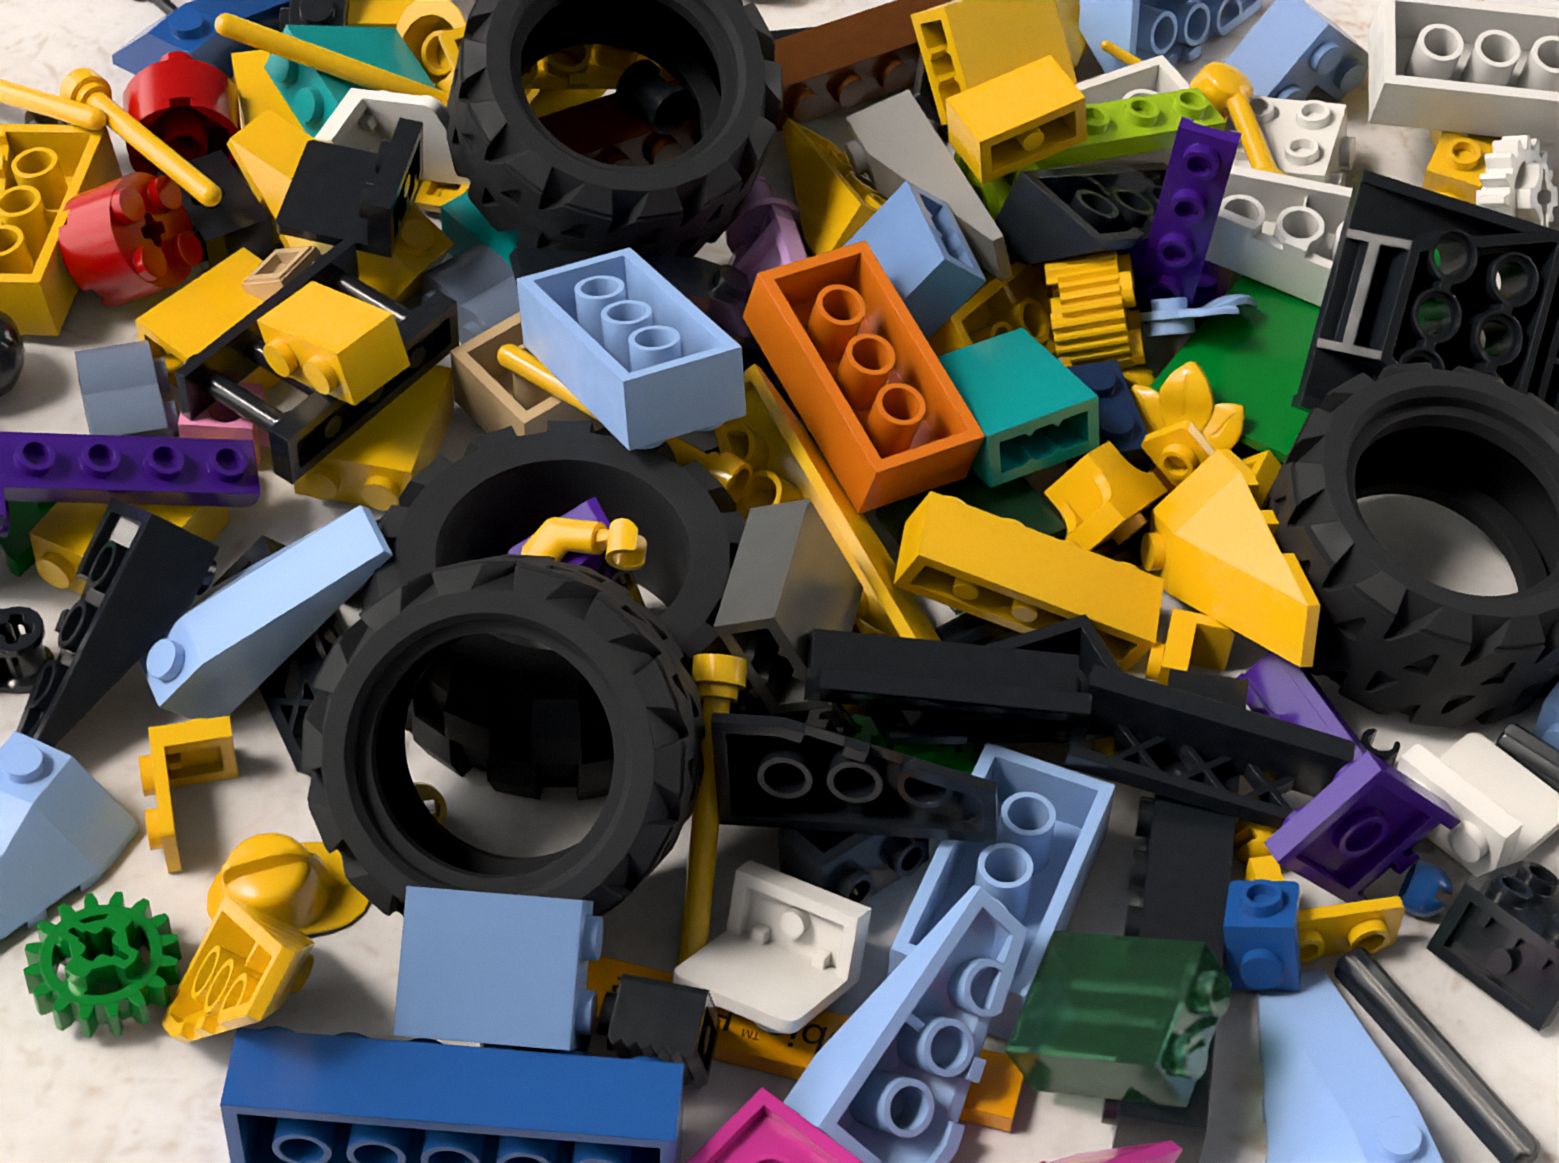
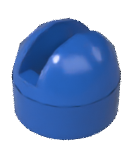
M1419 858L1410 866L1398 896L1401 897L1405 912L1423 918L1436 917L1447 909L1445 904L1434 899L1437 891L1453 895L1452 882L1445 871Z

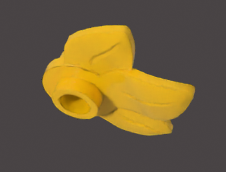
M1191 361L1177 368L1166 379L1160 388V392L1148 386L1138 384L1133 385L1130 389L1148 434L1178 422L1189 420L1215 450H1231L1238 443L1242 435L1245 407L1236 403L1215 405L1209 380L1197 362ZM1152 461L1154 468H1156L1157 465Z

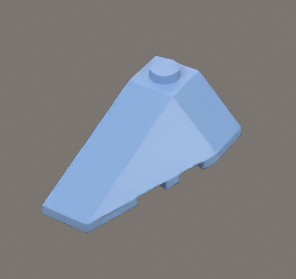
M1079 0L1078 29L1105 74L1129 65L1101 49V42L1104 40L1114 43L1142 61L1163 55L1174 67L1182 60L1192 62L1202 54V44L1214 35L1223 37L1262 8V0Z
M360 505L208 589L139 659L159 708L189 719L229 716L374 574L376 569L380 568L393 556L370 509Z
M14 731L0 748V941L22 925H25L30 930L40 921L48 917L46 909L75 888L83 893L99 882L139 832L138 822L73 756L17 731Z
M973 885L816 1053L783 1103L863 1163H950L958 1151L965 1126L958 1124L970 1084L971 1082H980L987 1061L979 1058L992 1017L1000 1014L1003 1010L1028 929L981 886Z
M1323 968L1302 972L1300 991L1256 990L1259 1057L1263 1066L1264 1085L1262 1112L1263 1123H1266L1267 1140L1265 1163H1444L1416 1103Z

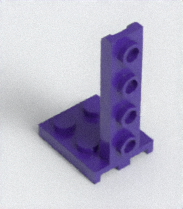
M1182 116L1149 237L1131 249L1117 251L1118 255L1130 253L1135 281L1136 307L1128 308L1129 310L1139 309L1140 313L1152 312L1151 300L1187 297L1188 308H1201L1212 300L1226 295L1233 271L1205 259L1242 133L1232 130L1229 133L1193 123V119ZM1195 318V329H1198L1206 318Z
M0 431L1 538H6L9 532L10 507L8 501L109 504L111 499L115 498L128 504L249 507L257 503L261 495L253 440Z
M1269 651L1245 674L1241 673L1237 677V679L1249 680L1246 704L1251 711L1356 742L1354 760L1343 766L1336 773L1333 781L1316 797H1313L1307 805L1289 814L1284 820L1282 827L1264 842L1277 863L1346 903L1365 901L1368 898L1363 891L1389 868H1392L1394 872L1401 875L1420 858L1413 847L1438 825L1442 824L1452 830L1461 822L1446 801L1366 750L1306 667H1299Z

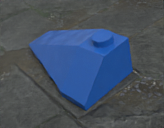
M194 0L185 3L148 26L112 55L113 64L136 75L144 68L160 62L163 55L173 51H182L191 55L194 60L206 62L217 67L231 79L234 76L231 53L260 49L221 36L215 29L216 18L223 13H229L280 32V8H290V0Z

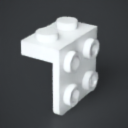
M351 88L315 137V139L321 142L378 153L381 141L383 139H392L400 117L423 122V174L421 180L470 185L468 178L457 176L454 170L446 138L450 119L447 108L438 99L429 95L419 96L392 93L385 90L374 91Z
M1254 95L1249 100L1278 169L1283 170L1288 176L1345 187V173H1343V170H1352L1356 152V138L1347 136V104L1325 103L1319 100L1278 99L1263 95ZM1228 116L1224 132L1229 133L1230 130L1237 132L1231 116ZM1240 141L1233 165L1251 168Z
M1479 733L1465 735L1439 757L1435 756L1419 742L1400 756L1397 770L1446 801L1461 820L1452 830L1440 824L1426 837L1476 877L1521 861L1559 829V793Z
M749 860L736 869L727 930L674 969L672 983L709 990V993H711L710 997H712L713 1003H715L714 1007H721L752 1020L764 1031L778 1034L795 1033L859 982L872 908Z

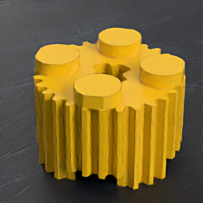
M1117 251L1045 262L1046 285H1055L1051 286L1053 298H1051L1052 314L1050 316L1058 358H1062V364L1070 367L1117 360L1121 370L1133 368L1138 364H1145V342L1142 322H1140V310L1128 311V308L1136 307L1135 281L1130 253L1118 255Z

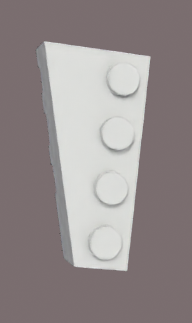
M1233 165L1205 260L1321 307L1353 188Z

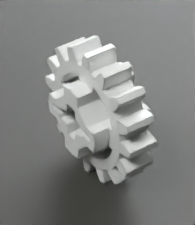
M1530 135L1502 136V140H1494L1492 142L1493 153H1488L1484 157L1486 174H1480L1479 180L1482 183V188L1476 191V205L1549 228V222L1554 221L1553 207L1558 206V189L1551 182L1553 170H1548V164H1546L1547 151H1539L1540 140L1538 138L1531 139Z

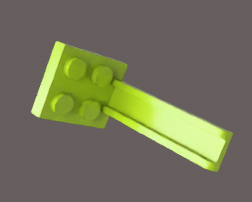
M1199 87L1181 89L1160 94L1086 104V141L984 185L980 183L957 151H955L954 160L995 221L1021 171L1044 170L1173 148L1182 116L1193 119V123L1224 131L1227 122ZM979 265L983 274L988 272L986 269Z

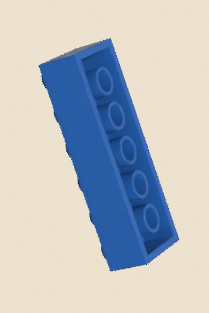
M269 1026L263 1029L236 1028L220 1108L231 1163H680L683 1137L684 1063L665 1062L652 1056H638L632 1059L597 1057L578 1050L547 1053L516 1050L508 1045L490 1044L484 1047L447 1045L427 1038H416L410 1041L373 1039L355 1032H343L336 1035L298 1033L280 1026Z

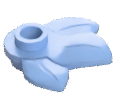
M1245 294L1225 295L1212 300L1201 308H1188L1187 297L1151 300L1152 312L1140 313V322H1146L1147 337L1196 333L1195 318H1207L1208 316L1221 314H1239L1237 305H1246L1258 309V305L1253 297Z

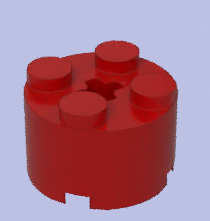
M173 51L163 55L160 62L144 68L131 79L123 92V109L187 161L222 150L234 168L237 167L238 164L226 144L233 135L241 130L238 92L236 85L223 71L206 62L194 60L188 53ZM126 142L129 160L134 171L158 177L157 172L161 170Z
M134 172L77 194L66 203L63 211L69 210L67 224L59 227V247L69 274L84 292L93 289L97 294L105 298L99 301L106 306L119 307L179 285L188 277L192 267L201 263L203 258L202 244L197 236L194 235L190 218L181 202L182 195L178 184L167 175L155 177L144 172Z

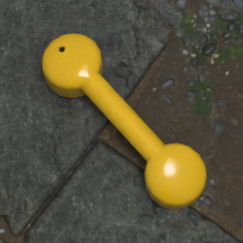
M1223 62L1206 64L1192 79L1189 88L1199 87L1220 114L1231 116L1236 131L1242 133L1240 141L1252 169L1286 175L1283 170L1276 167L1249 102L1253 97L1254 91L1249 78L1239 69Z

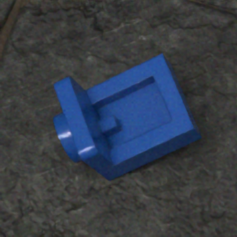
M1259 879L1253 881L1235 880L1229 883L1223 924L1229 990L1300 991L1302 975L1298 932L1300 888L1297 882Z

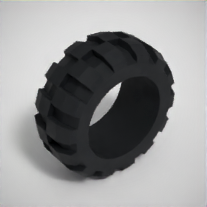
M548 420L547 432L517 436L513 427L509 426L470 439L464 457L454 463L440 455L409 481L399 497V506L391 505L378 525L393 556L380 568L376 569L374 574L364 584L360 592L362 610L396 585L432 572L431 570L471 560L505 555L510 548L533 535L547 519L561 517L585 501L596 497L610 524L616 519H629L638 528V535L647 540L644 566L631 571L638 585L650 591L666 605L667 609L658 618L682 650L684 657L680 659L681 663L692 676L694 655L724 654L732 656L715 630L714 624L746 520L740 511H736V503L716 478L697 460L683 467L676 464V457L669 444L665 441L655 448L629 451L616 437L595 434L592 421ZM489 633L472 634L448 647L431 664L419 681L408 709L405 730L413 729V740L428 755L459 776L463 777L473 767L487 772V781L495 791L540 800L543 787H577L578 800L608 796L613 776L614 749L606 712L588 680L575 666L554 650L530 648L514 644ZM747 678L746 689L738 691V701L730 703L731 714L740 708L743 703L742 700L753 687Z

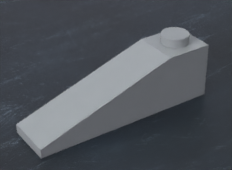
M909 89L846 117L852 140L845 143L844 148L849 162L858 176L866 173L878 193L886 199H889L907 180L947 202L977 263L1001 281L1013 276L1003 234Z

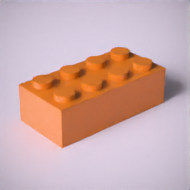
M866 240L757 274L742 317L858 514L966 478L985 439V434Z

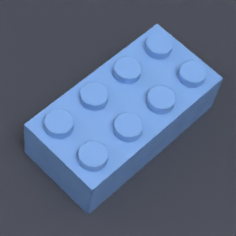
M630 247L517 278L524 346L629 451L655 448L667 439L693 431H711L720 427L723 422L746 416L742 347Z
M986 742L971 775L997 782L996 843L941 839L891 946L888 976L973 885L981 886L1028 929L1003 1010L1000 1014L992 1017L987 1031L988 1034L1018 1044L1107 835L1116 785Z

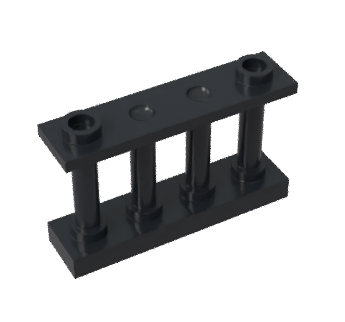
M346 237L326 254L318 256L307 269L205 349L189 357L183 366L175 371L182 416L192 421L215 401L223 404L269 433L273 472L290 484H294L450 354L451 350L459 346L457 301L437 291L419 307L411 310L359 280L356 242ZM311 281L394 314L410 366L356 406L331 395L321 394L313 387L290 377L280 376L270 367L263 353L265 342L257 320ZM261 366L305 393L308 397L291 411L283 413L244 389L238 383Z

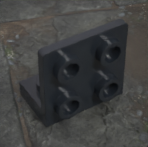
M400 117L392 139H383L378 153L309 140L306 143L275 220L276 232L334 246L347 237L356 242L357 251L391 258L423 174V122Z
M1519 861L1465 882L1426 949L1538 1032L1550 1026L1559 1011V879L1550 870L1537 863Z

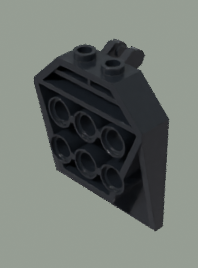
M1355 171L1352 179L1354 184L1299 389L1297 394L1293 396L1291 407L1309 413L1313 408H1320L1329 391L1356 375L1365 373L1372 380L1377 381L1383 368L1389 365L1428 362L1431 363L1433 369L1453 371L1457 366H1462L1503 379L1505 385L1525 395L1530 392L1559 412V231L1371 171ZM1435 249L1439 251L1440 255L1439 268L1436 266L1434 259ZM1497 272L1499 273L1501 279L1500 290L1498 289L1496 283ZM1420 307L1423 309L1425 316L1423 327H1421L1418 319ZM1482 330H1483L1484 335H1485V347H1484V349L1482 348L1481 341H1480V336H1481V331H1482Z

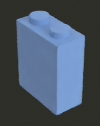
M907 180L843 246L866 240L926 340L986 282L948 203Z
M406 886L393 1036L568 1051L581 1048L582 1035L592 1036L594 1032L597 1014L596 991L586 990L589 960L599 961L603 943V918L601 916H592L594 901Z

